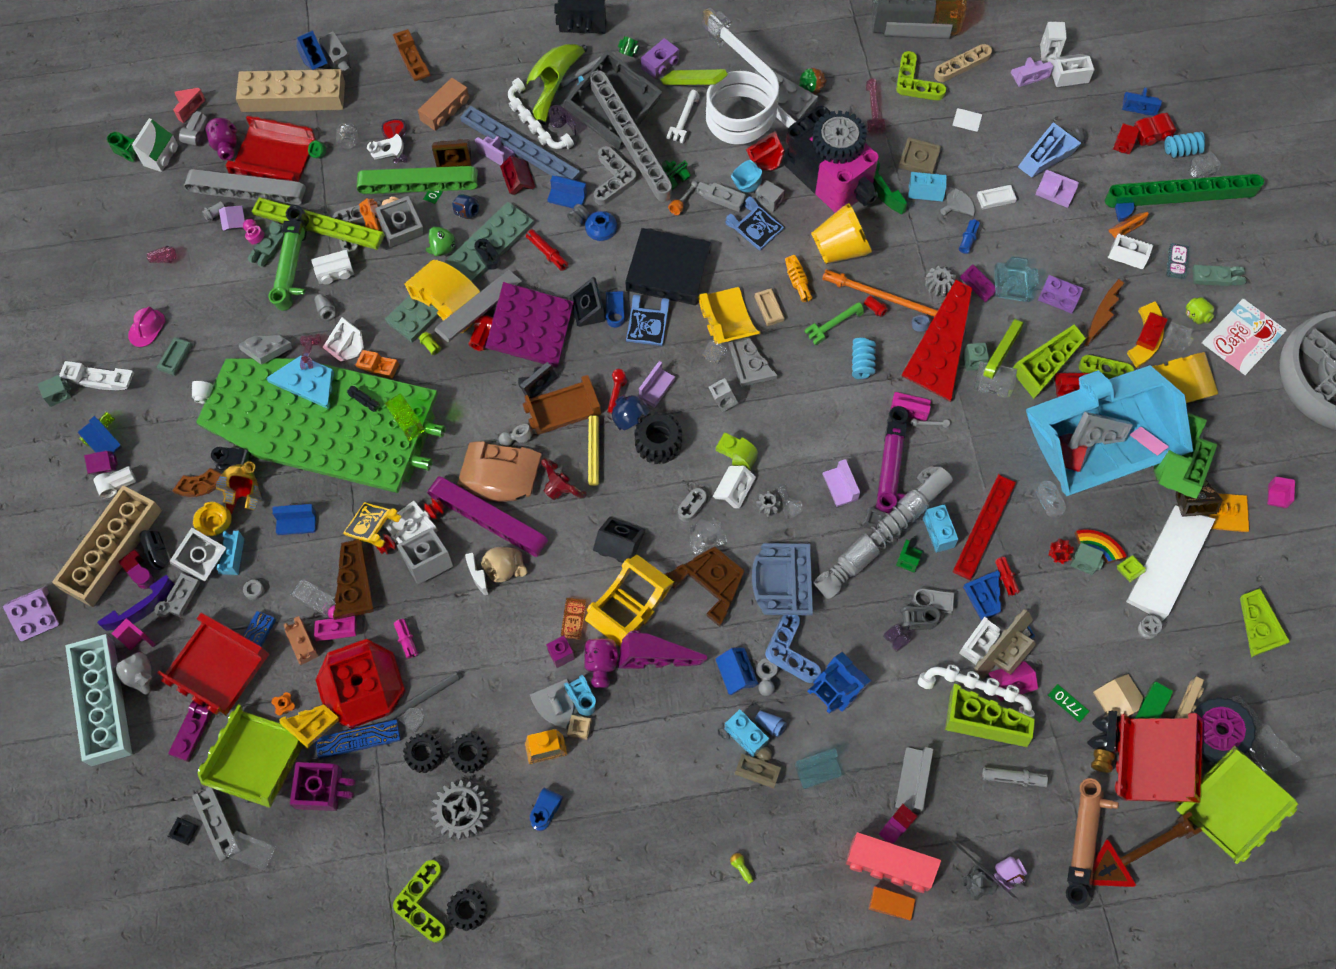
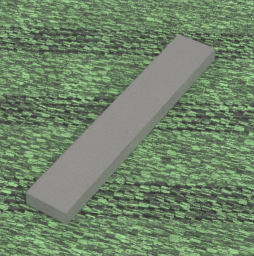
M510 270L506 271L436 326L435 332L444 340L450 342L498 303L503 282L520 286L522 281Z

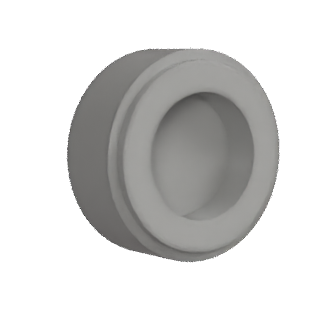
M250 580L245 583L243 593L249 600H258L264 594V586L258 580Z

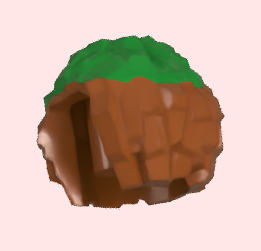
M809 68L800 76L799 86L816 95L820 92V89L825 87L827 80L820 69Z

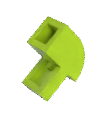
M725 432L715 450L732 458L733 466H745L749 471L758 456V451L751 442L743 437L738 439Z

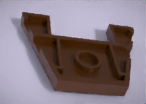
M714 546L694 557L688 563L681 564L675 570L664 575L674 581L672 585L674 589L690 576L716 597L718 602L707 612L706 616L721 627L742 580L744 570Z

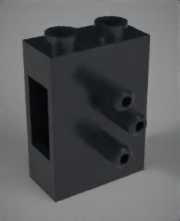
M558 0V3L554 4V13L557 14L556 25H559V32L606 33L605 0Z

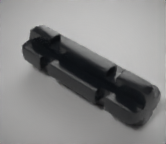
M350 386L347 390L350 397L355 398L356 401L365 407H369L371 411L376 412L380 408L378 401L371 399L372 397L358 390L357 387Z

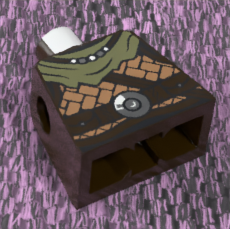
M1207 480L1204 481L1197 499L1186 496L1176 491L1175 495L1182 517L1217 514L1223 501Z

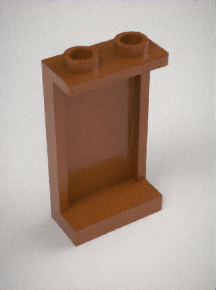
M589 376L581 377V383L529 399L528 395L524 396L525 403L522 404L525 413L530 414L531 418L528 421L531 430L535 429L537 435L589 419V416L601 415L600 404Z

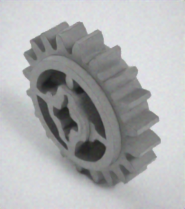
M460 780L458 787H456L454 782H451V789L443 786L445 793L437 792L440 799L432 801L437 806L431 808V812L437 814L432 817V820L435 822L439 821L435 827L437 829L443 827L441 834L444 836L449 832L450 839H453L455 834L458 840L462 839L463 834H465L467 839H470L471 831L477 835L476 827L484 828L481 821H488V817L484 813L490 812L488 807H484L489 803L488 799H482L485 796L484 791L479 792L480 788L478 785L472 789L470 781L464 787L462 780ZM461 795L456 801L448 802L454 796ZM470 797L476 801L477 811L469 807L468 800ZM461 807H463L465 811H461L458 814L456 809H461ZM444 810L452 814L451 824L445 820ZM471 818L473 819L468 824L464 826H459L460 824H462L463 821Z

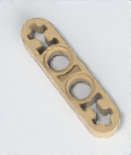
M986 44L979 45L938 65L935 69L934 78L939 82H945L988 61L992 53L991 47ZM971 57L974 61L968 62L966 58ZM957 64L960 66V68L955 69L952 67V65Z

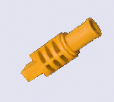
M796 255L786 257L787 273L793 287L798 290L802 302H806L805 298L810 301L813 297L808 289V279Z

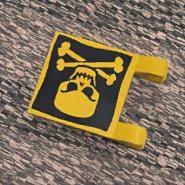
M364 502L343 534L381 548L385 541L380 539L377 533L387 518L399 522L402 516L397 514L398 511L396 509H386Z

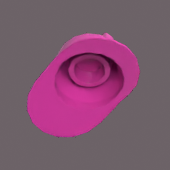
M149 306L138 310L134 315V323L128 333V339L131 344L137 347L151 344L165 323L163 313L153 310Z

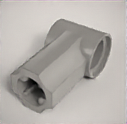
M197 111L193 113L186 128L183 127L180 130V142L199 146L202 142V132L208 122L207 116Z

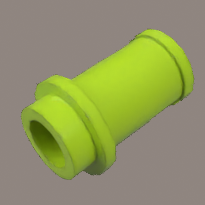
M424 332L420 335V344L424 345L431 355L440 352L441 347L432 338L431 333Z

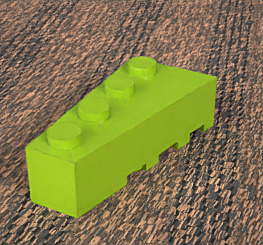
M1074 324L1019 360L1011 371L1034 399L1086 338Z

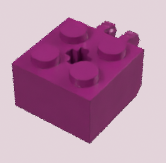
M296 762L290 805L295 809L337 811L339 798L352 799L354 793L350 791H340V786H354L356 780L342 778L343 769L336 764ZM319 783V784H320L319 788L316 789V790H314V789H313L314 786L317 787V784Z

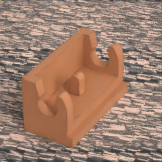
M298 616L294 618L295 623L291 625L285 623L284 628L299 664L302 665L319 657L304 622Z

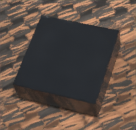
M177 817L167 837L189 845L198 825Z

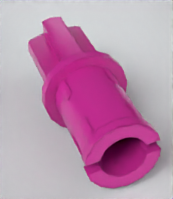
M405 619L397 620L394 622V626L399 637L398 642L402 644L406 658H413V655L417 656L419 654L413 642L414 636L410 634Z

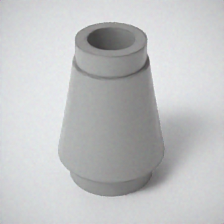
M323 294L317 295L314 300L318 316L325 321L333 319L336 314L335 307Z

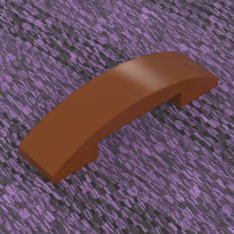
M409 30L392 34L412 79L418 81L429 77L430 73L417 51Z

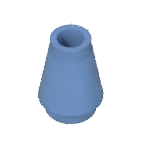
M761 710L755 717V721L772 736L780 737L787 725L783 718Z

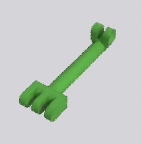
M858 302L818 328L814 323L806 328L804 332L810 334L809 338L813 340L814 345H818L825 340L823 333L854 313L858 317L864 313L863 306Z

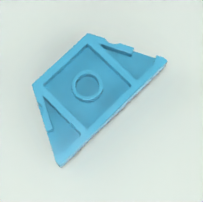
M299 356L267 377V381L275 386L327 409L330 407L329 396L332 393L331 383L334 376L331 368L306 357Z

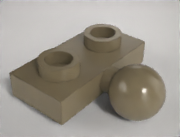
M764 746L756 754V758L741 754L735 775L774 788L781 767L767 763L772 757V752L768 747Z

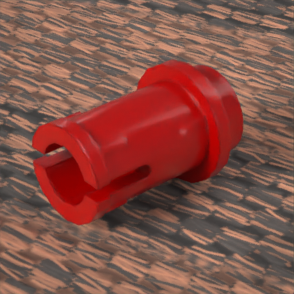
M871 295L864 301V305L874 311L876 316L882 317L888 310L886 304H881Z

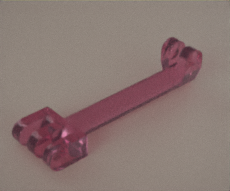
M872 78L866 82V91L869 90L872 114V120H867V132H872V126H874V132H878V126H881V132H885V119H879L877 82Z
M316 334L315 337L308 335V338L301 336V347L305 346L300 361L301 370L306 369L305 363L308 364L309 369L313 368L310 354L313 345L320 344V334Z

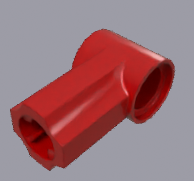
M482 315L475 321V329L468 343L474 350L481 351L485 349L494 317Z

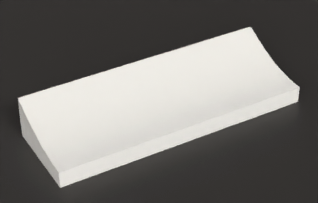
M1175 505L1144 565L1146 572L1138 577L1126 602L1163 621L1169 615L1215 519L1202 515L1182 517L1179 507Z

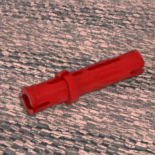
M534 229L528 231L531 236L526 234V238L546 256L549 262L555 264L560 271H564L566 269L564 264L568 267L569 263L559 255V251L553 249Z

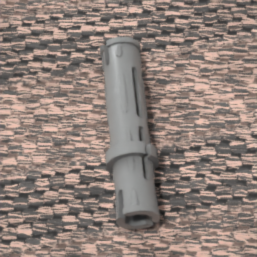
M983 767L982 780L1021 784L1023 787L1029 785L1046 788L1048 782L1047 774L1032 773L1028 770L1012 771Z

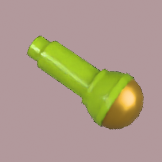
M740 853L733 854L730 858L731 865L739 870L748 884L752 883L754 880L745 866L743 855Z

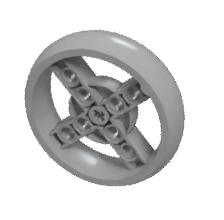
M1329 311L1307 319L1292 331L1283 346L1279 369L1283 388L1296 408L1317 424L1336 430V405L1329 402L1336 395V344L1321 333L1336 332V311ZM1299 349L1318 363V377L1321 384L1315 390L1309 385L1302 373L1299 362Z

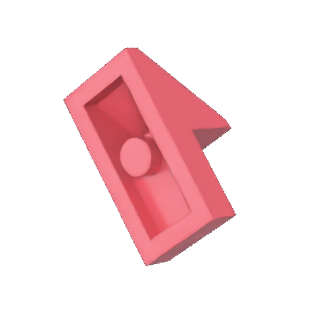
M193 88L174 92L179 103L173 110L178 120L184 123L205 101L201 89Z

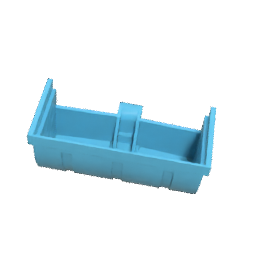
M1151 365L1111 379L1105 377L1100 371L1079 377V390L1026 409L1036 441L1048 465L1059 480L1062 492L1066 496L1159 464L1169 450L1181 456L1193 452L1185 395ZM1084 412L1125 420L1133 424L1124 442L1094 444L1081 472L1065 468L1058 437L1067 433L1074 434ZM1139 427H1143L1166 444L1168 448L1157 456L1130 436V434Z

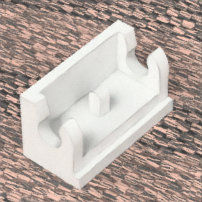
M984 617L959 654L976 665L987 654L991 645L999 637L1000 628Z

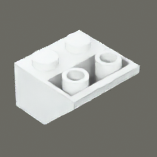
M1076 54L1048 58L1047 60L1053 65L1051 73L1056 87L1089 83L1094 71L1092 61L1088 55Z

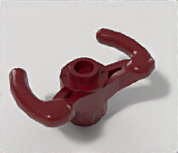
M547 458L541 460V464L546 468L549 482L543 490L547 496L553 500L559 499L563 493H572L580 499L586 497V491H580L574 485H571L569 483L570 478L563 472L559 474L554 471L558 468L557 463Z

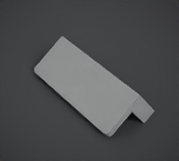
M909 747L905 749L895 808L898 809L903 803L913 813L920 814L923 810L933 754L932 748L925 747L923 751Z

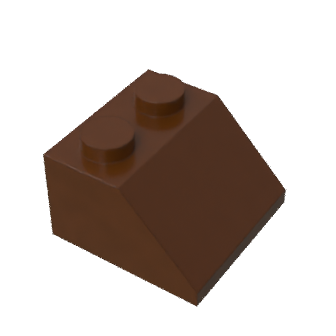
M469 139L440 141L432 144L436 167L472 166Z

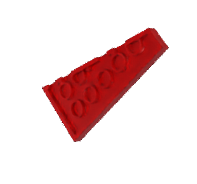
M955 280L901 375L905 379L949 402L952 399L972 287L958 280Z

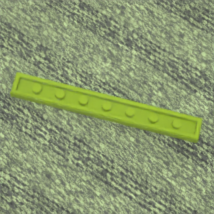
M259 197L251 212L253 215L284 223V221H289L286 217V211L290 206ZM304 210L309 217V223L306 226L308 231L378 250L385 236L383 232Z

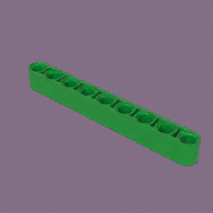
M1258 174L1115 184L1110 187L1105 203L1107 206L1115 208L1116 204L1134 203V206L1250 198L1258 194L1264 184V179Z

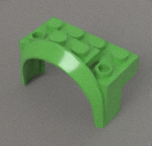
M1187 413L1193 452L1181 456L1169 450L1161 463L1154 466L1153 471L1157 481H1159L1158 484L1197 499L1217 444L1199 438L1207 420Z

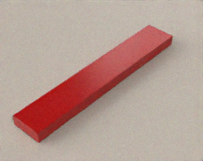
M998 474L952 571L953 573L971 580L1015 486V481Z

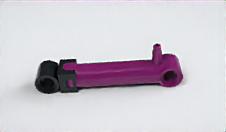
M901 406L893 407L887 419L877 502L875 505V509L888 514L894 510L893 507L896 506L897 501H900L906 495L897 493L907 429L906 421L908 418L907 410ZM882 502H888L890 506H884Z

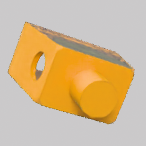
M557 729L531 734L526 738L525 747L529 764L567 755L563 734Z

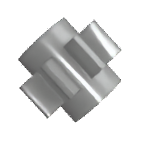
M769 491L764 496L760 494V501H756V506L760 507L759 513L767 514V517L771 513L777 514L778 509L776 507H780L781 503L776 501L777 494L772 495Z

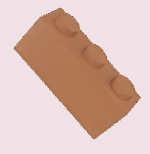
M451 78L418 109L420 121L435 131L443 126L462 105L467 103L469 99L467 87Z

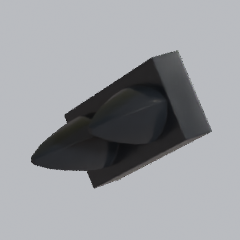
M548 362L543 366L535 367L534 373L530 377L518 378L519 387L525 396L528 395L529 399L537 396L558 378L552 365Z
M1108 711V715L1095 719L1092 724L1097 729L1107 732V735H1099L1087 741V744L1093 749L1112 752L1115 754V757H1118V722L1120 721L1117 711Z

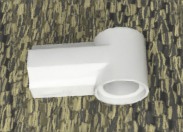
M128 466L112 474H99L93 481L100 498L105 499L114 496L123 485L128 486L135 483L136 478Z

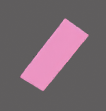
M1139 427L1130 434V436L1157 456L1168 448L1166 444L1143 427Z

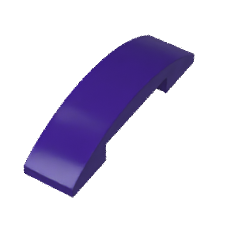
M165 575L149 586L153 591L149 596L121 615L114 610L97 623L106 631L115 630L126 618L134 624L155 610V606L167 598L175 584Z

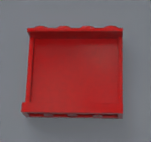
M200 613L196 619L201 625L166 673L158 671L157 674L163 677L161 681L169 687L177 686L176 690L186 697L188 694L192 695L191 700L202 706L205 703L209 705L207 709L212 713L218 715L220 712L227 716L265 662L269 653L254 642L207 615Z

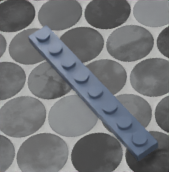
M470 106L460 116L461 122L492 139L499 136L502 145L547 174L574 181L580 176V171L476 108Z

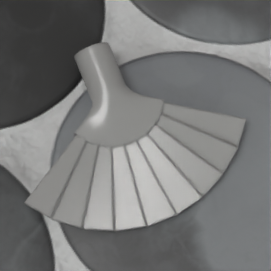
M946 187L947 205L940 210L941 213L946 215L950 211H957L974 216V205L970 197L956 188Z

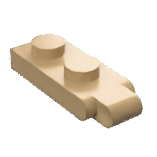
M1196 676L1190 681L1174 719L1188 718V713L1194 712L1197 707L1194 705L1196 698L1199 699L1204 690L1201 687L1203 679Z

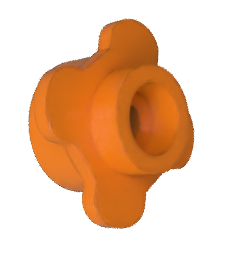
M285 692L280 697H274L271 701L276 708L275 713L278 716L289 713L295 708V704L291 701V694Z

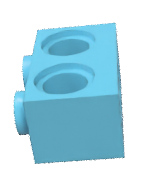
M945 504L927 509L923 520L936 553L954 548L958 537Z
M740 709L725 723L724 729L751 757L754 758L764 746L768 745L769 738Z

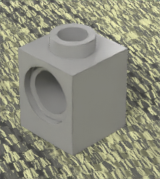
M766 180L763 185H759L755 192L757 194L756 202L774 212L783 201L784 190Z
M725 378L709 386L722 412L738 404Z

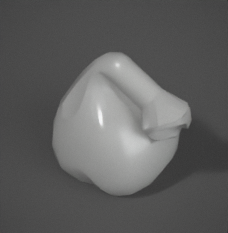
M138 652L117 664L115 671L119 680L124 685L135 688L143 694L150 693L149 682L153 678L151 676L152 669L150 661L144 653Z

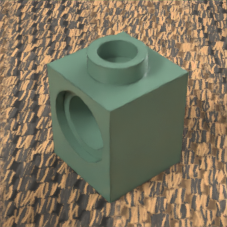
M986 343L967 344L963 354L966 371L985 370L989 360Z
M59 375L37 384L43 399L50 407L72 398L69 392L72 390L69 382L63 380Z
M1080 543L1070 566L1093 575L1103 565L1104 560L1101 559L1103 551Z

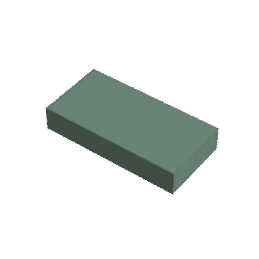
M174 337L157 366L158 370L175 376L189 353L192 344Z

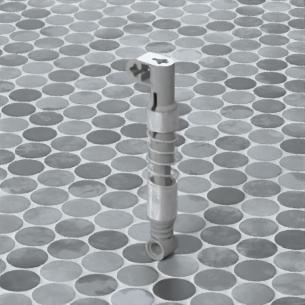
M934 466L924 469L917 476L921 485L915 490L909 491L898 502V506L893 507L894 510L890 514L886 513V517L882 521L878 520V529L876 530L874 527H871L874 532L870 536L867 534L862 535L838 558L837 565L835 564L830 571L822 573L815 579V586L826 599L835 596L840 591L845 580L849 579L848 577L856 576L868 563L873 561L880 554L878 548H886L885 541L893 542V537L900 535V530L902 528L906 529L909 522H914L927 510L929 503L953 482L951 475L945 469Z

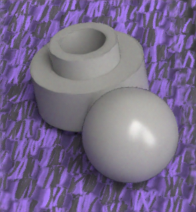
M521 424L512 433H501L499 443L502 446L508 447L512 445L514 440L519 443L527 442L533 432L528 424Z
M765 658L756 667L758 676L763 679L758 689L762 695L770 696L775 689L771 678L777 673V665ZM763 667L769 668V673H765Z

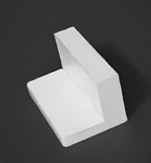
M729 466L713 497L726 500L733 508H740L756 477L745 466Z

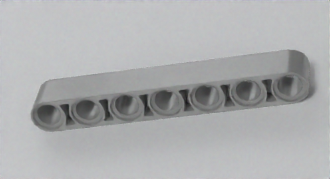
M195 169L188 171L184 188L192 193L256 201L260 197L290 205H301L306 190L305 185L295 181Z

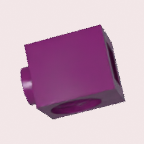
M111 451L84 455L88 474L97 475L117 471V457Z
M564 635L546 644L548 653L556 668L575 659L573 651Z

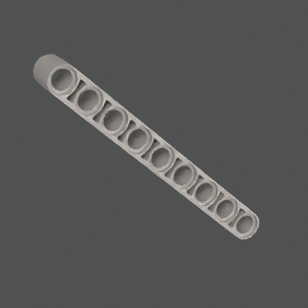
M594 71L590 77L593 93L655 197L661 202L668 201L671 198V182L605 73Z

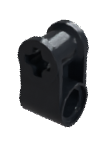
M216 447L211 452V458L219 470H226L230 466L244 464L250 460L251 453L243 448Z

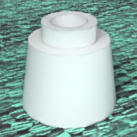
M193 381L192 398L194 402L205 404L211 395L213 385L204 381Z

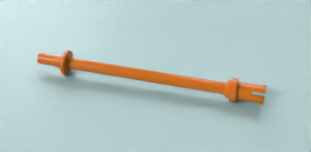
M826 269L822 280L836 284L839 288L841 286H848L933 317L938 312V310L847 279L844 273L838 274Z

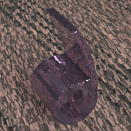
M560 105L551 106L549 109L551 126L561 128L567 123L574 135H576V124L572 116Z

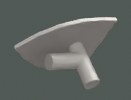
M567 679L530 694L533 705L538 713L549 723L563 729H567L574 709V703L569 698L564 687V683H568Z

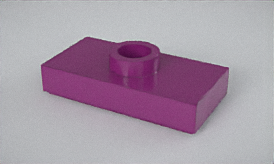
M974 264L960 276L984 302L998 290Z

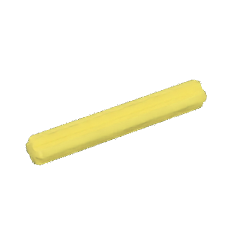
M596 415L589 416L588 483L590 486H597L599 484V417Z

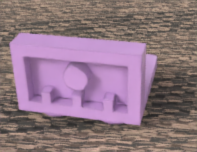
M46 586L3 605L20 641L29 639L59 625L46 598V595L49 594Z

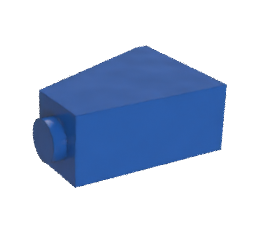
M313 30L297 37V50L305 65L314 70L327 64V60Z

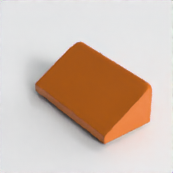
M1149 213L1135 214L1110 228L1109 232L1115 239L1118 234L1126 235L1142 226Z

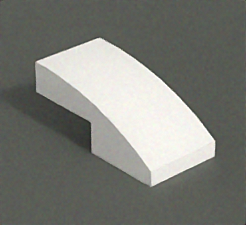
M473 553L465 554L468 568L476 586L484 595H488L484 570L477 571Z

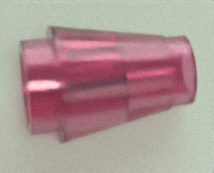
M164 246L148 252L147 259L150 263H172L176 260V251L173 247Z

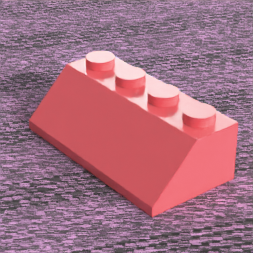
M857 832L852 840L846 865H849L853 871L862 872L864 870L870 872V876L883 879L885 877L891 879V883L903 886L906 884L912 886V890L924 893L932 888L941 860Z

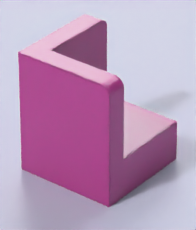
M1275 476L1268 484L1267 504L1288 508L1294 502L1295 480Z

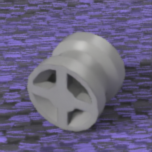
M1152 615L1146 616L1138 625V633L1145 639H1153L1162 629V623L1159 618Z

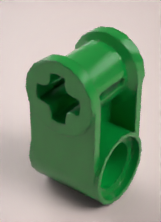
M112 132L107 136V142L113 153L130 162L135 160L136 152L132 146L135 139L119 132Z

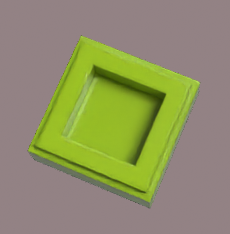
M1133 555L1117 565V570L1129 582L1146 572V568Z

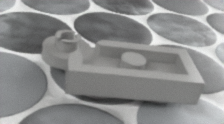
M181 573L167 597V602L162 601L155 606L156 615L163 618L172 613L181 617L199 587L200 581Z

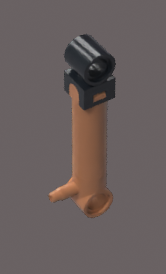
M1087 778L1080 784L1081 794L1073 855L1067 878L1069 886L1066 889V897L1069 903L1076 909L1087 908L1091 901L1087 889L1092 890L1093 864L1101 807L1109 809L1119 808L1118 802L1103 799L1104 792L1100 783L1092 778ZM1088 789H1097V792L1094 795L1087 794ZM1076 892L1084 894L1083 898L1079 901L1073 900V895Z

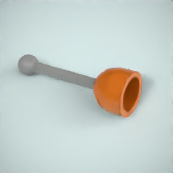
M696 181L691 183V187L680 200L675 199L669 204L668 209L672 214L679 215L683 211V201L694 188H697L698 183Z

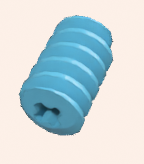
M1203 132L1181 134L1180 136L1174 135L1173 137L1167 136L1164 145L1167 155L1171 153L1172 158H1175L1177 153L1179 157H1182L1184 153L1188 156L1190 152L1195 155L1197 150L1201 154L1204 152L1205 136Z
M855 338L853 340L852 376L854 378L866 379L870 375L875 374L874 367L876 364L874 360L876 357L874 354L876 349L874 348L876 343L866 338Z

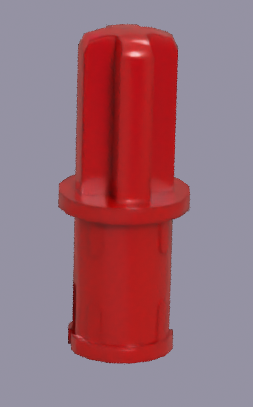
M1000 557L995 560L1001 575L1000 580L1003 581L1008 596L1020 593L1021 591L1014 578L1015 573H1012L1007 558Z

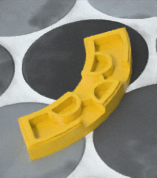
M1156 301L1138 310L1143 320V325L1150 312L1162 316ZM1164 329L1153 351L1136 345L1127 352L1136 368L1142 366L1153 357L1162 342Z

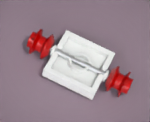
M431 498L432 503L430 505L424 504L425 511H422L416 502L412 501L397 512V514L402 516L399 522L391 519L385 521L383 526L391 536L383 534L382 540L385 543L381 548L375 547L381 554L386 553L388 555L390 548L395 550L396 542L400 544L431 527L434 532H437V527L429 519V516L437 519L436 514L438 512L444 514L442 509L445 507L441 501Z

